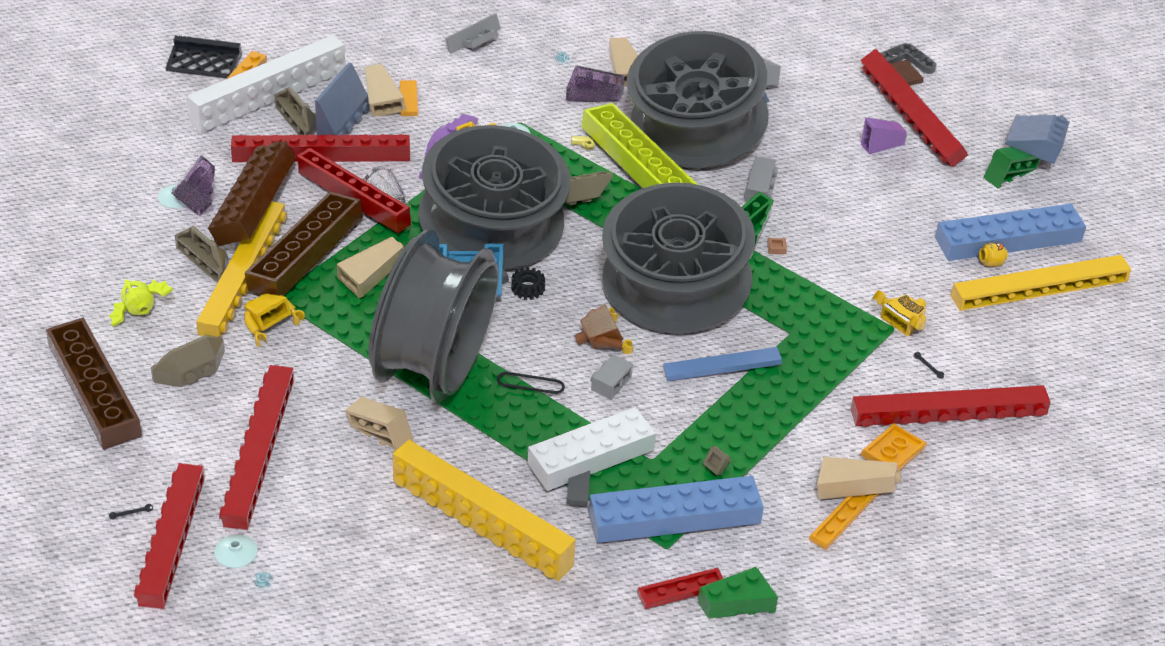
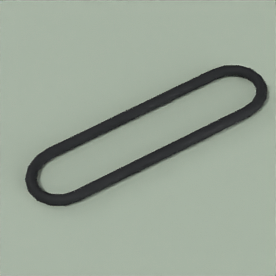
M502 372L497 376V382L505 387L559 394L565 389V384L561 380L513 372ZM502 375H513L560 383L562 388L558 391L506 384L500 381V377Z

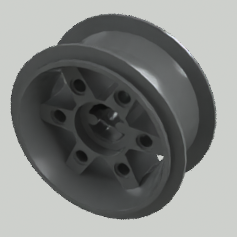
M691 31L658 40L644 49L630 66L627 75V89L634 104L631 121L678 166L701 168L728 163L755 147L767 129L769 111L767 103L763 98L767 86L766 65L760 54L752 46L728 34L711 31Z
M480 125L454 131L437 141L428 151L422 165V180L426 191L420 201L418 218L422 231L426 229L436 231L439 244H447L449 251H481L484 249L485 244H504L503 268L505 270L517 269L533 264L543 259L557 246L564 229L562 206L569 195L571 183L568 166L562 156L549 143L520 129L498 125Z
M691 183L657 184L628 195L607 216L602 233L603 248L607 256L603 266V288L612 306L628 320L654 331L678 334L693 333L722 324L744 306L752 287V272L749 260L755 247V232L750 217L745 210L727 195L715 189Z
M426 229L407 243L390 271L374 315L369 339L368 357L373 376L378 382L388 381L398 369H408L427 377L430 380L432 400L442 402L460 388L477 358L496 300L499 269L495 262L493 251L487 248L477 253L471 262H460L445 257L439 252V238L436 231Z

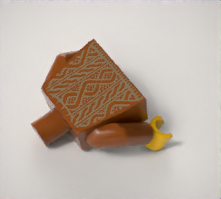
M606 303L597 309H591L580 321L584 330L574 335L579 345L590 341L593 349L622 348L624 354H631L634 349L630 339L622 341L623 337L615 323L618 319V313H615L613 308L608 309Z

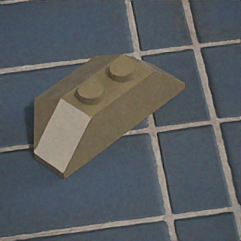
M291 87L274 94L275 108L297 135H314L316 132V113L312 112L309 105Z
M601 171L570 177L571 185L569 195L565 201L566 205L577 204V201L580 200L581 202H590L592 198L599 197L613 177V173Z
M191 226L176 234V248L218 283L228 265L226 251L218 247L213 240L206 237L195 226Z
M205 335L170 350L157 364L151 367L152 381L158 384L183 387L217 372L225 352L223 338Z

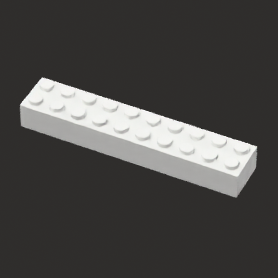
M332 35L188 95L190 123L200 133H203L275 102L274 94L288 87H291L297 93L338 75L346 66L345 44Z

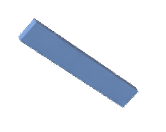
M772 347L663 363V369L667 381L781 365L782 358L778 348Z

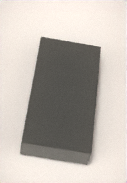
M590 471L569 478L568 505L587 506Z

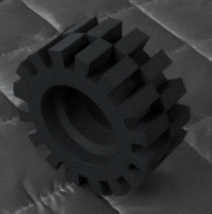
M526 267V270L524 268H520V271L516 270L512 274L511 279L513 294L515 296L518 295L520 299L524 297V300H527V298L534 300V297L536 299L539 298V295L542 296L543 292H545L544 274L540 270L536 271V268L529 270V267ZM525 282H531V283H534V284H532V285H526V284H523V283H525Z

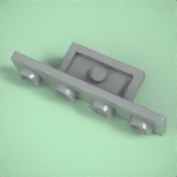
M492 14L446 37L445 41L449 53L452 54L464 47L471 48L472 50L481 47V44L492 42L493 38L499 36L497 30L501 29L497 14Z

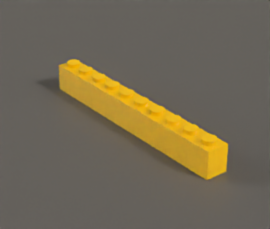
M271 201L251 238L240 242L196 321L198 335L221 337L223 333L227 332L229 321L234 319L236 308L241 306L243 295L248 293L245 272L269 250L270 246L274 245L276 234L280 233L282 223H285L287 220L285 204Z
M1122 255L1010 273L953 283L951 298L959 311L1128 282L1131 267Z

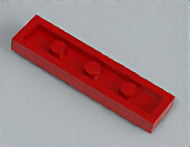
M717 567L638 587L637 594L644 608L649 609L699 596L700 587L724 578Z

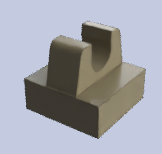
M712 446L703 464L716 475H722L724 469L728 468L731 460L717 446Z

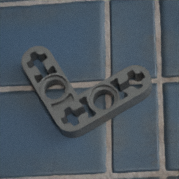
M902 43L881 52L889 63L906 59L926 74H933L936 71V62L910 43Z

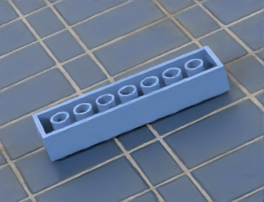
M1071 203L938 222L935 239L947 260L954 261L979 257V251L986 243H1001L1009 253L1082 242L1086 225Z
M754 476L591 494L589 501V514L597 543L759 524L762 521L764 508Z

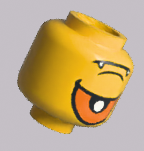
M986 243L979 251V259L987 267L1002 266L1008 257V252L1001 243Z

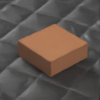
M786 238L767 239L768 254H787Z

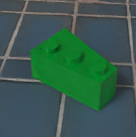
M1014 147L996 149L992 154V160L983 178L999 189L1002 187V183L1006 181L1010 183L1013 181L1012 178L1018 175L1022 177L1036 170L1041 159Z
M760 191L741 206L750 217L754 227V250L768 222L774 203L773 199Z
M757 566L700 587L698 604L708 619L732 617L736 614L746 613L755 615L757 612L776 613L778 596Z

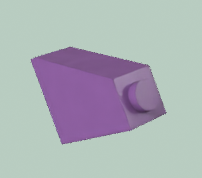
M868 117L865 118L860 145L869 155L905 145L907 131L898 122Z

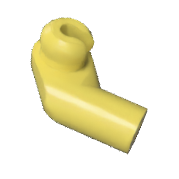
M588 136L571 137V145H581L586 150H592L595 147L594 141Z

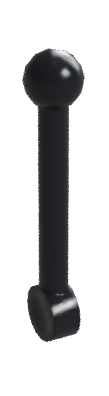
M920 352L914 353V358L922 361L936 374L937 378H944L945 374L936 370L921 356Z
M146 504L142 508L118 513L110 512L109 518L114 520L119 516L143 511L151 512L153 505Z

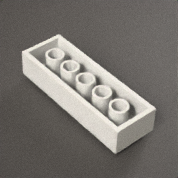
M634 407L529 446L528 465L546 491L569 483V478L587 471H590L591 475L653 451L656 433L637 408Z

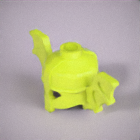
M155 279L149 285L146 282L125 280V285L121 290L120 298L122 301L114 303V310L109 314L112 320L111 325L115 327L124 321L126 309L132 315H146L150 313L149 311L155 302L153 293L164 297L171 293L173 288L168 286L166 281L159 283Z

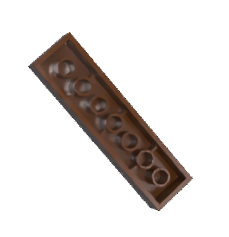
M276 141L270 145H260L254 149L253 154L248 159L247 164L242 169L241 174L208 227L217 246L251 238L296 159L287 141Z
M328 192L245 272L248 291L261 295L284 296L363 218L360 199Z
M84 317L46 329L49 348L102 449L141 437L140 419Z

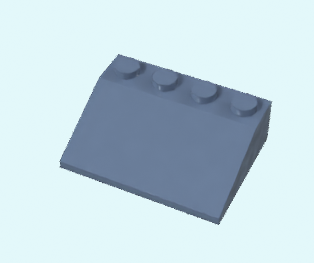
M350 62L315 100L317 135H346L352 131L356 123L360 122L363 114L369 111L368 94L353 64Z
M1060 115L1015 116L1005 144L1055 164L1063 147L1070 121Z

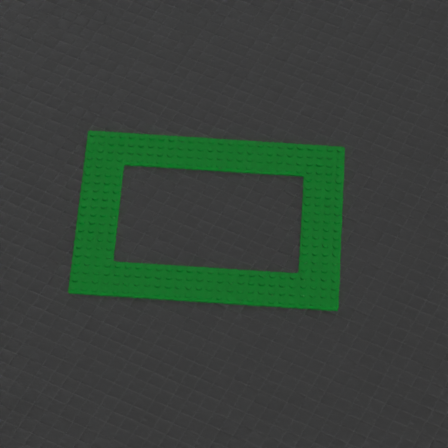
M521 122L516 123L525 126L531 134L541 138L556 149L568 166L570 177L601 171L612 173ZM613 173V177L599 197L592 198L590 202H581L580 200L574 205H566L565 202L563 206L603 228L611 210L622 199L642 188ZM423 190L405 203V205L410 207V226L397 233L382 223H377L303 276L284 295L296 307L295 310L304 312V319L368 360L372 323L389 274L363 297L358 298L337 278V264L390 237H393L405 247L411 239L423 232L418 217L420 201L426 190ZM753 251L752 257L749 260L752 272V287L743 308L789 334L776 346L782 358V364L751 369L655 458L649 459L644 455H640L591 474L588 500L590 501L591 494L744 477L894 332L895 328L764 255ZM479 353L460 388L453 395H449L444 401L435 402L526 461H528L529 446L591 424L588 420L542 392L500 385L497 382V376L502 372L508 371ZM398 369L393 375L432 400L430 380L424 375L408 369ZM502 375L500 377L502 383L534 388L513 375ZM712 446H717L730 457L731 462L728 468L724 469L722 475H716L703 464ZM685 533L647 538L662 548L669 549Z

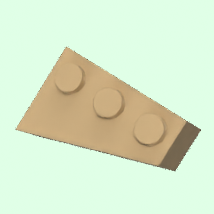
M360 397L345 410L352 427L368 437L373 435L380 440V445L385 446L387 444L393 448V453L408 439L414 442L407 415L402 409Z

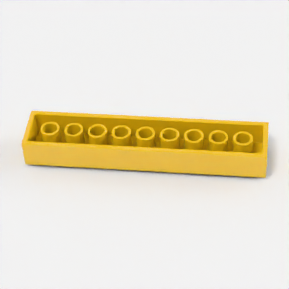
M409 439L393 453V481L398 486L405 487L411 491L414 496H419L426 500L430 506H436L441 509L445 515L459 520L463 526L472 528L479 536H485L496 546L508 550L512 556L526 561L530 567L539 569L548 578H553L559 582L574 566L575 538Z

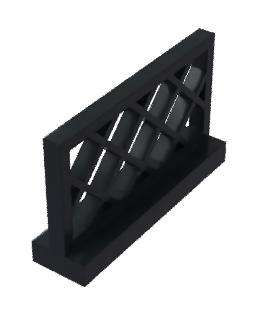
M175 35L173 39L174 45L165 70L227 79L236 69L238 61L242 57L241 43ZM177 51L185 52L180 56L176 54ZM195 53L201 54L200 56H198V57H196V58H194V57L192 56V55L195 54ZM211 55L218 56L213 60H210L209 56ZM187 57L191 59L186 63H183L182 59H185ZM228 57H229V58H234L233 60H231V61H229V62H227V61L225 60V59L228 58ZM203 59L207 60V63L203 65H200L198 63ZM220 61L224 63L219 67H216L215 63ZM176 62L181 64L178 67H171ZM193 64H195V65L197 66V67L194 68V69H189V68H188L189 66H191V65H193ZM209 66H212V67L214 68V69L211 70V71H205V70H204L205 68H207V67H209ZM226 68L230 70L229 74L222 73L221 71Z

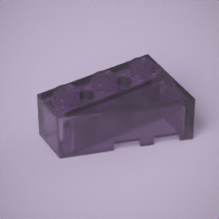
M576 65L566 87V102H620L624 92L625 76Z
M200 155L171 192L177 200L184 203L198 216H201L212 204L211 194L213 193L212 183L214 182L215 166Z

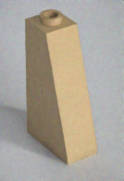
M610 38L609 54L615 86L626 87L630 66L638 54L627 38Z
M382 63L365 66L372 117L406 111L404 97Z
M390 237L338 263L337 278L358 298H361L390 273L404 247L400 242Z
M823 457L817 482L818 499L895 492L896 484L901 482V471H898V465L895 462Z

